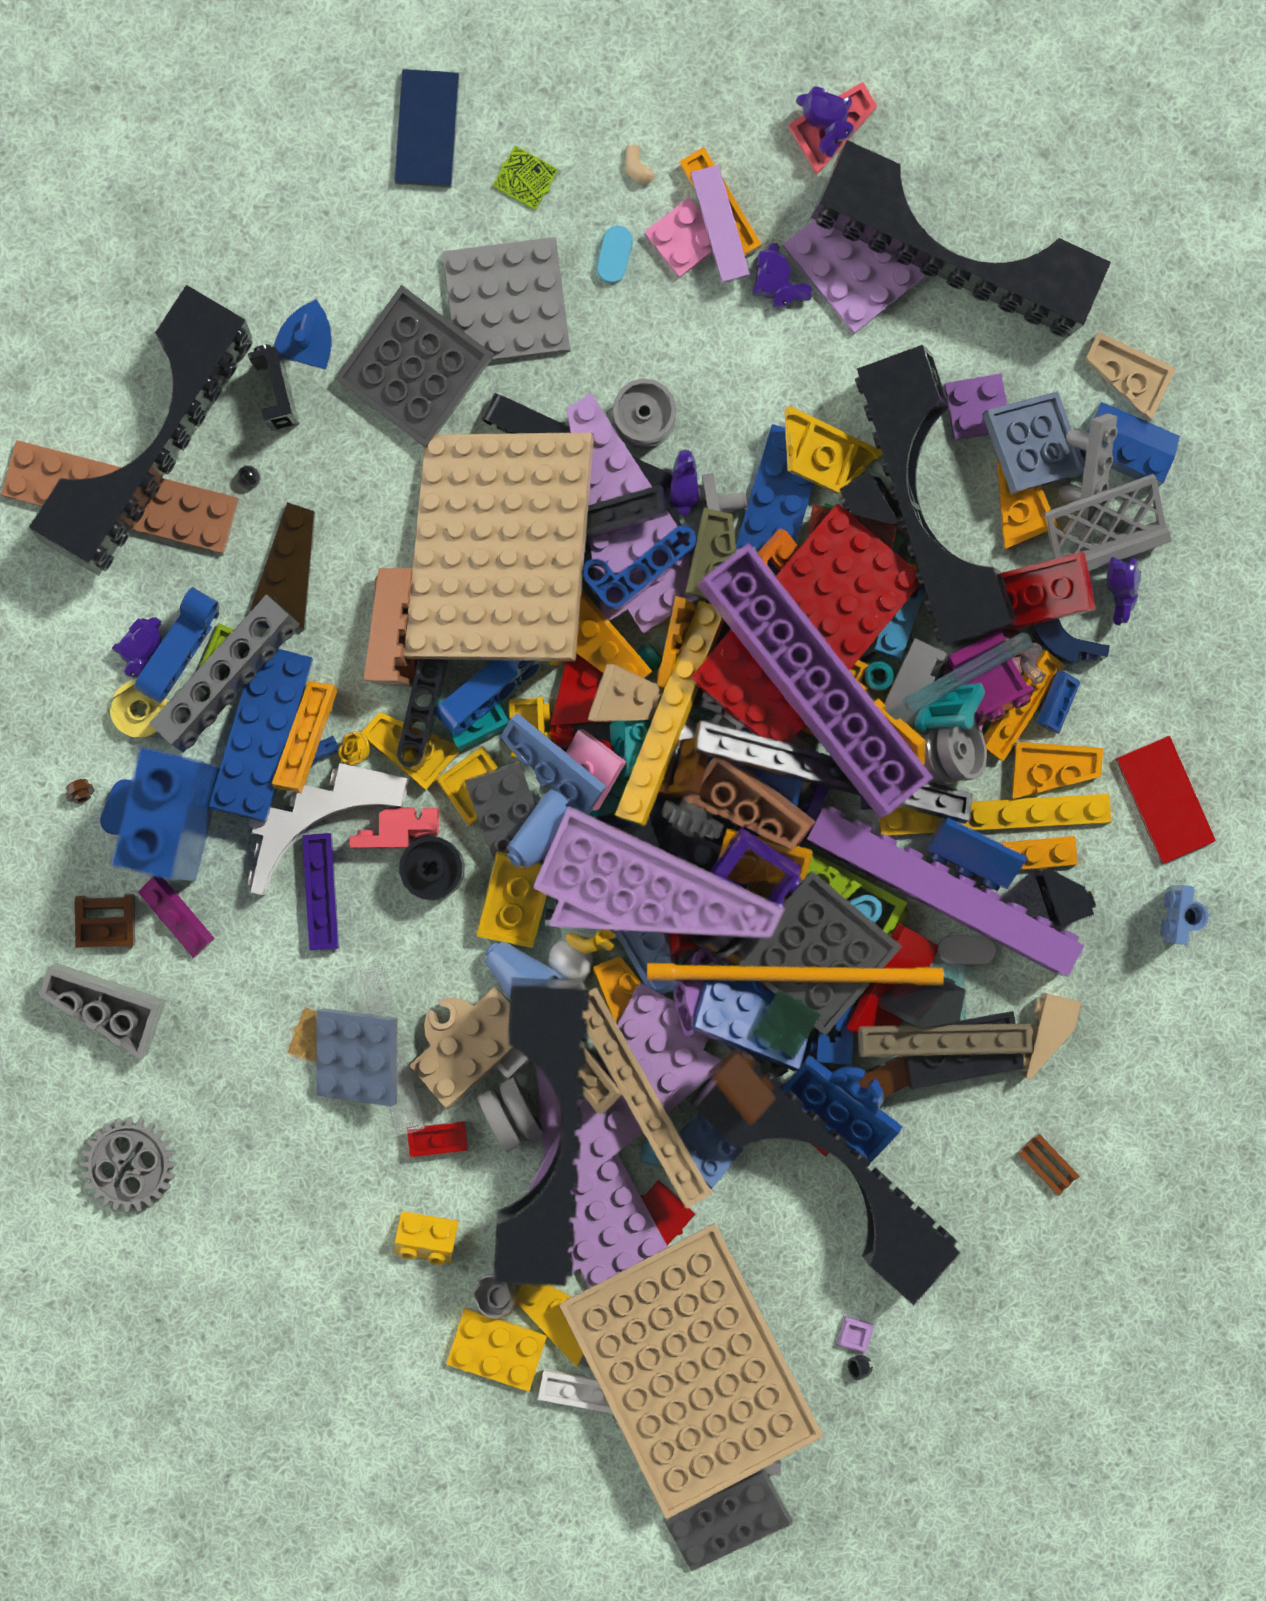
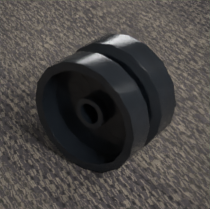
M426 836L415 840L405 849L400 859L399 874L403 885L411 894L421 899L440 900L451 896L459 889L465 877V862L462 853L453 843L440 837ZM431 863L438 865L436 868L439 870L436 874H430L428 871V866Z
M691 934L692 942L695 945L711 953L715 959L727 966L736 965L743 961L754 950L761 937Z

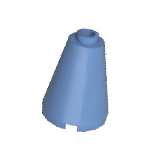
M550 790L544 794L507 846L509 851L507 857L516 867L528 868L546 858L568 809L566 804L569 801L557 791Z
M495 942L485 953L487 956L485 960L486 965L509 1000L511 977L565 980L559 972L506 942L500 944Z

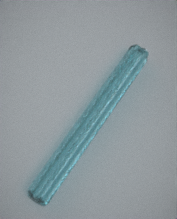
M1020 633L905 697L903 702L906 709L914 713L1031 648L1032 641L1027 633Z

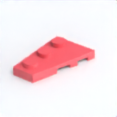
M863 82L839 95L841 98L848 97L852 99L847 122L852 123L854 132L846 140L838 142L837 150L832 157H827L826 153H822L819 149V144L826 134L825 129L811 126L804 115L789 123L788 128L816 176L876 110L877 105Z

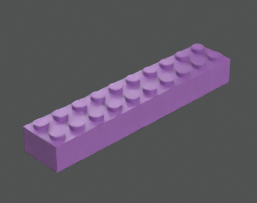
M749 543L699 582L697 585L879 818L888 815L933 778Z
M830 806L827 810L824 808L820 810L816 823L806 838L808 844L990 938L1055 974L1069 976L1084 947L1083 944L1077 942L1079 936L1065 929L1054 930L1051 928L1053 925L1051 921L1039 915L1037 917L1026 915L1027 909L1014 902H1007L1005 904L999 901L1001 895L990 889H976L973 887L975 884L973 880L961 874L955 877L948 874L949 868L939 862L930 861V863L921 860L923 854L910 847L904 848V850L896 846L898 841L883 833L879 834V836L870 833L871 827L861 821L856 820L851 823L845 820L846 814Z

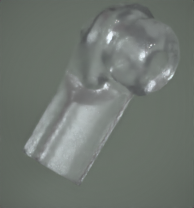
M1030 642L1022 648L1019 665L1034 684H1039L1046 677V674L1036 664L1037 658L1041 656L1040 653H1043V649L1040 644Z

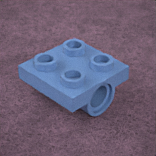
M1172 885L1170 891H1166L1164 907L1168 908L1167 919L1162 920L1160 935L1164 937V943L1188 945L1189 931L1200 930L1207 924L1209 919L1207 908L1203 904L1193 901L1194 886ZM1187 910L1190 912V920L1188 922L1185 920V912Z
M699 1113L679 1133L710 1190L743 1151L742 1147L737 1148Z

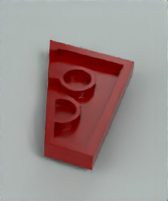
M577 653L575 661H566L550 725L551 728L557 727V725L575 726L608 723V721L588 719L604 673Z

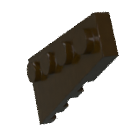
M287 502L250 611L267 594L300 624L299 628H306L315 511Z

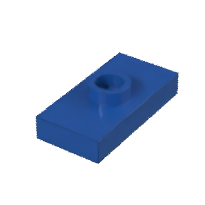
M1057 670L1049 692L1045 696L1044 704L1036 723L1050 732L1059 734L1081 681L1065 671Z

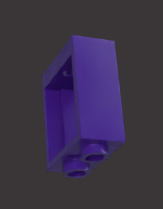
M741 828L709 873L744 889L727 878V876L747 848H750L786 872L766 899L783 907L785 902L783 898L789 891L793 893L801 882L800 865Z

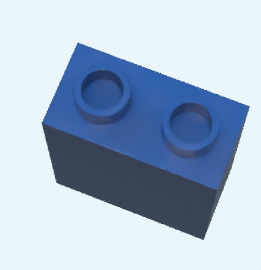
M140 747L112 865L168 879L196 881L213 809L209 808V803L220 768L198 760Z

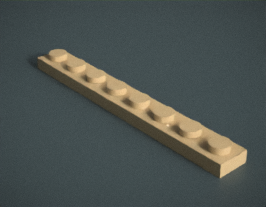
M595 987L588 991L590 993L589 1011H583V1018H586V1023H588V1034L687 1209L712 1195V1192Z

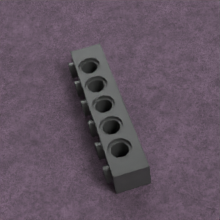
M266 594L149 724L170 745L184 753L196 743L198 736L206 727L211 726L216 721L217 715L226 705L231 704L235 700L237 693L245 684L250 683L255 678L256 672L265 662L270 661L274 657L276 650L294 635L295 629L300 624ZM269 628L268 633L262 637L264 631ZM247 650H250L249 654L245 658H243L244 653ZM230 671L229 676L223 680L225 674ZM210 693V697L204 701L205 696ZM191 714L190 719L185 723L186 717Z

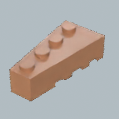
M715 757L705 769L700 794L685 796L682 799L705 808L706 811L715 815L718 814L741 827L758 832L759 835L792 850L799 845L816 823V821L744 765Z

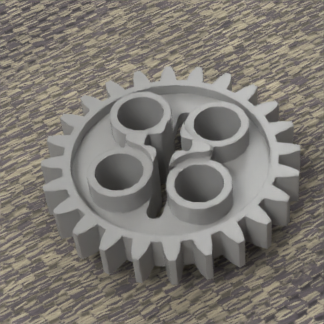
M132 1116L127 1117L125 1125L121 1118H117L114 1122L115 1128L109 1122L105 1123V1133L99 1129L94 1131L98 1140H87L88 1145L92 1149L82 1151L84 1156L89 1157L88 1161L80 1163V1166L88 1168L89 1171L83 1174L82 1178H90L92 1181L86 1186V1189L95 1187L97 1191L93 1198L96 1199L103 1196V1206L108 1205L112 1201L114 1211H117L122 1204H124L125 1212L131 1211L133 1204L137 1211L143 1209V1201L149 1207L154 1204L152 1196L159 1200L164 1196L160 1188L164 1190L170 1189V1184L165 1180L173 1179L176 1176L169 1171V1168L177 1165V1162L169 1161V1157L176 1153L175 1150L167 1151L166 1147L172 1142L171 1139L162 1141L161 1137L165 1131L153 1132L155 1128L154 1122L144 1127V1118H140L136 1125ZM120 1137H125L129 1140L130 1148L128 1152L119 1149L118 1139ZM141 1141L143 1146L131 1162L134 1168L125 1172L119 1187H116L115 1182L126 1167V1163L123 1160L125 1161L132 1157L138 1143ZM144 1152H151L154 1155L155 1163L153 1166L149 1167L144 1164L142 1159ZM105 1162L114 1165L115 1174L113 1177L104 1174L103 1165ZM130 1177H135L139 1180V1191L134 1192L129 1189L128 1179Z

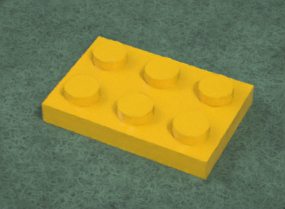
M496 853L476 936L533 948L547 894L533 888L542 868L540 861L528 868L516 867L508 859L506 853Z
M465 1307L446 1365L529 1392L547 1335L506 1320L486 1317L481 1312Z

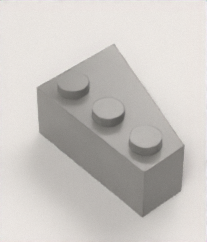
M916 638L910 649L906 647L902 659L899 661L902 667L898 675L893 674V681L886 688L890 690L886 701L880 700L886 705L885 711L895 720L901 718L913 729L915 718L937 680L945 663L947 653Z

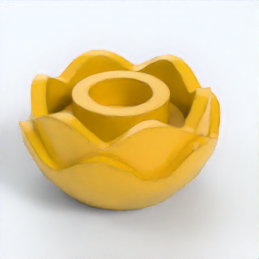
M353 731L350 734H346L343 737V744L338 749L341 762L350 766L363 763L369 755L370 745L367 737L361 732Z

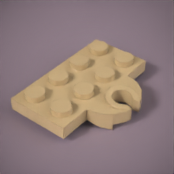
M496 987L489 991L474 1006L468 1001L456 997L438 1001L441 1007L450 1010L451 1016L446 1023L440 1024L437 1013L431 1009L426 1015L424 1030L430 1047L409 1066L446 1109H450L515 1049L508 1043L510 1002Z

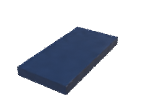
M402 69L395 184L452 187L459 72Z

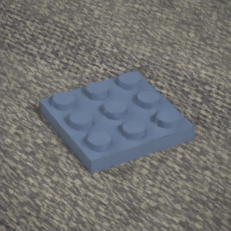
M1058 391L988 409L982 413L1011 495L1084 474L1085 464L1079 448L1066 444L1067 433L1072 428Z
M326 1008L317 1010V1096L389 1107L396 1105L397 1018Z

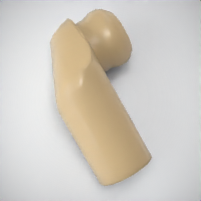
M626 146L625 170L627 175L639 184L652 183L655 176L654 171L640 162V146Z

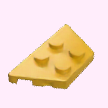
M792 406L785 407L788 471L835 494H841L840 488L850 483L854 478L859 477L866 470L865 468L883 453L882 450Z

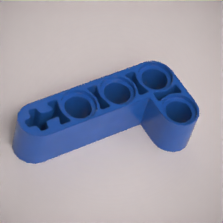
M678 526L617 576L603 560L598 558L591 559L584 565V580L606 608L613 611L620 610L689 555L695 547L696 535L690 527ZM680 535L682 538L688 536V546L686 547L684 544L679 545L674 552L677 556L674 557L670 548L676 545L677 536ZM657 552H662L667 555L668 562L664 566H657L653 563L652 556ZM595 566L601 567L605 572L604 577L597 581L592 580L588 576V571ZM638 570L645 574L646 579L642 584L635 585L629 580V575L633 571ZM611 589H618L622 592L623 599L618 603H611L606 598L607 593Z
M191 587L185 594L180 604L179 617L140 673L134 685L135 690L159 704L167 697L212 628L210 624L213 619L217 620L219 616V602L194 587Z
M493 660L440 703L434 715L454 736L461 734L534 675L539 667V662Z

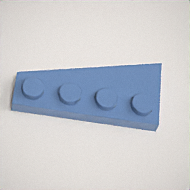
M518 713L514 715L501 735L503 741L525 766L530 765L537 776L536 780L542 787L547 785L550 790L557 791L569 801L566 804L568 808L577 809L589 816L607 786Z
M614 930L645 985L661 995L673 991L676 982L679 980L647 981V963L675 964L674 958L669 954L667 932Z

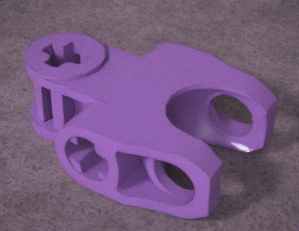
M703 949L688 955L682 965L721 966L720 961ZM705 980L677 981L674 986L675 1010L686 1037H695L701 1034L691 1030V1026Z

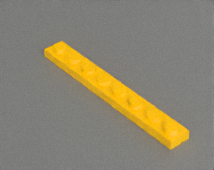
M701 601L698 603L615 814L620 819L644 827L646 825L699 689L689 678L714 650L725 620L712 604Z
M1110 794L973 801L970 821L960 824L975 831L1111 823ZM898 806L888 815L879 818L880 835L882 833L887 836L934 833L940 819L943 818Z

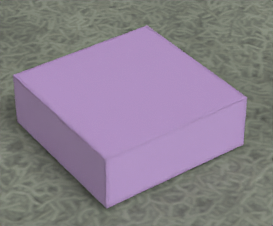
M845 1316L837 1343L838 1346L866 1353L874 1325Z

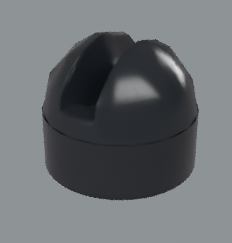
M243 466L237 472V481L241 487L253 489L260 482V473L253 466ZM245 470L254 478L251 483L242 475Z
M858 1355L848 1360L849 1373L856 1381L864 1379L872 1373L873 1367H870L869 1364L871 1359L867 1356Z

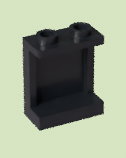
M266 344L255 347L254 352L248 353L249 360L257 371L269 368L278 403L276 406L261 409L264 422L271 431L299 425L282 355L276 346L271 347V345Z

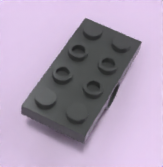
M520 761L465 780L493 861H495L497 852L509 853L507 846L536 807Z
M762 1469L668 1519L664 1518L663 1521L690 1570L694 1571L790 1526L793 1519L765 1469Z

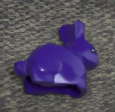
M814 86L809 93L799 95L796 103L802 107L804 117L811 126L825 129L826 134L819 144V149L822 153H826L827 157H832L837 150L838 142L846 140L854 132L852 123L847 122L852 99L848 97L841 98L828 93L826 89Z
M771 243L767 250L759 252L753 296L773 298V306L776 309L785 308L791 305L794 300H811L812 287L809 284L793 285L790 283L791 267L786 257L780 252L778 243Z
M687 449L681 450L677 454L673 466L670 490L671 505L676 507L679 514L683 516L688 515L690 508L697 506L698 503L697 466L692 451Z
M1112 557L1109 562L1106 581L1107 588L1114 595L1116 605L1113 622L1121 626L1122 623L1129 621L1130 613L1136 605L1138 599L1137 592L1141 582V571L1138 569V560L1132 558L1129 563H1124Z
M153 617L149 620L138 618L130 626L129 631L122 640L112 647V650L118 653L122 660L127 663L124 667L125 675L131 678H138L161 643L159 631L161 620L159 618Z

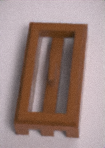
M1039 1133L1018 1152L1025 1162L1058 1196L1074 1180L1080 1177ZM1039 1142L1070 1175L1065 1178L1035 1144ZM1029 1150L1062 1182L1059 1186L1026 1154Z

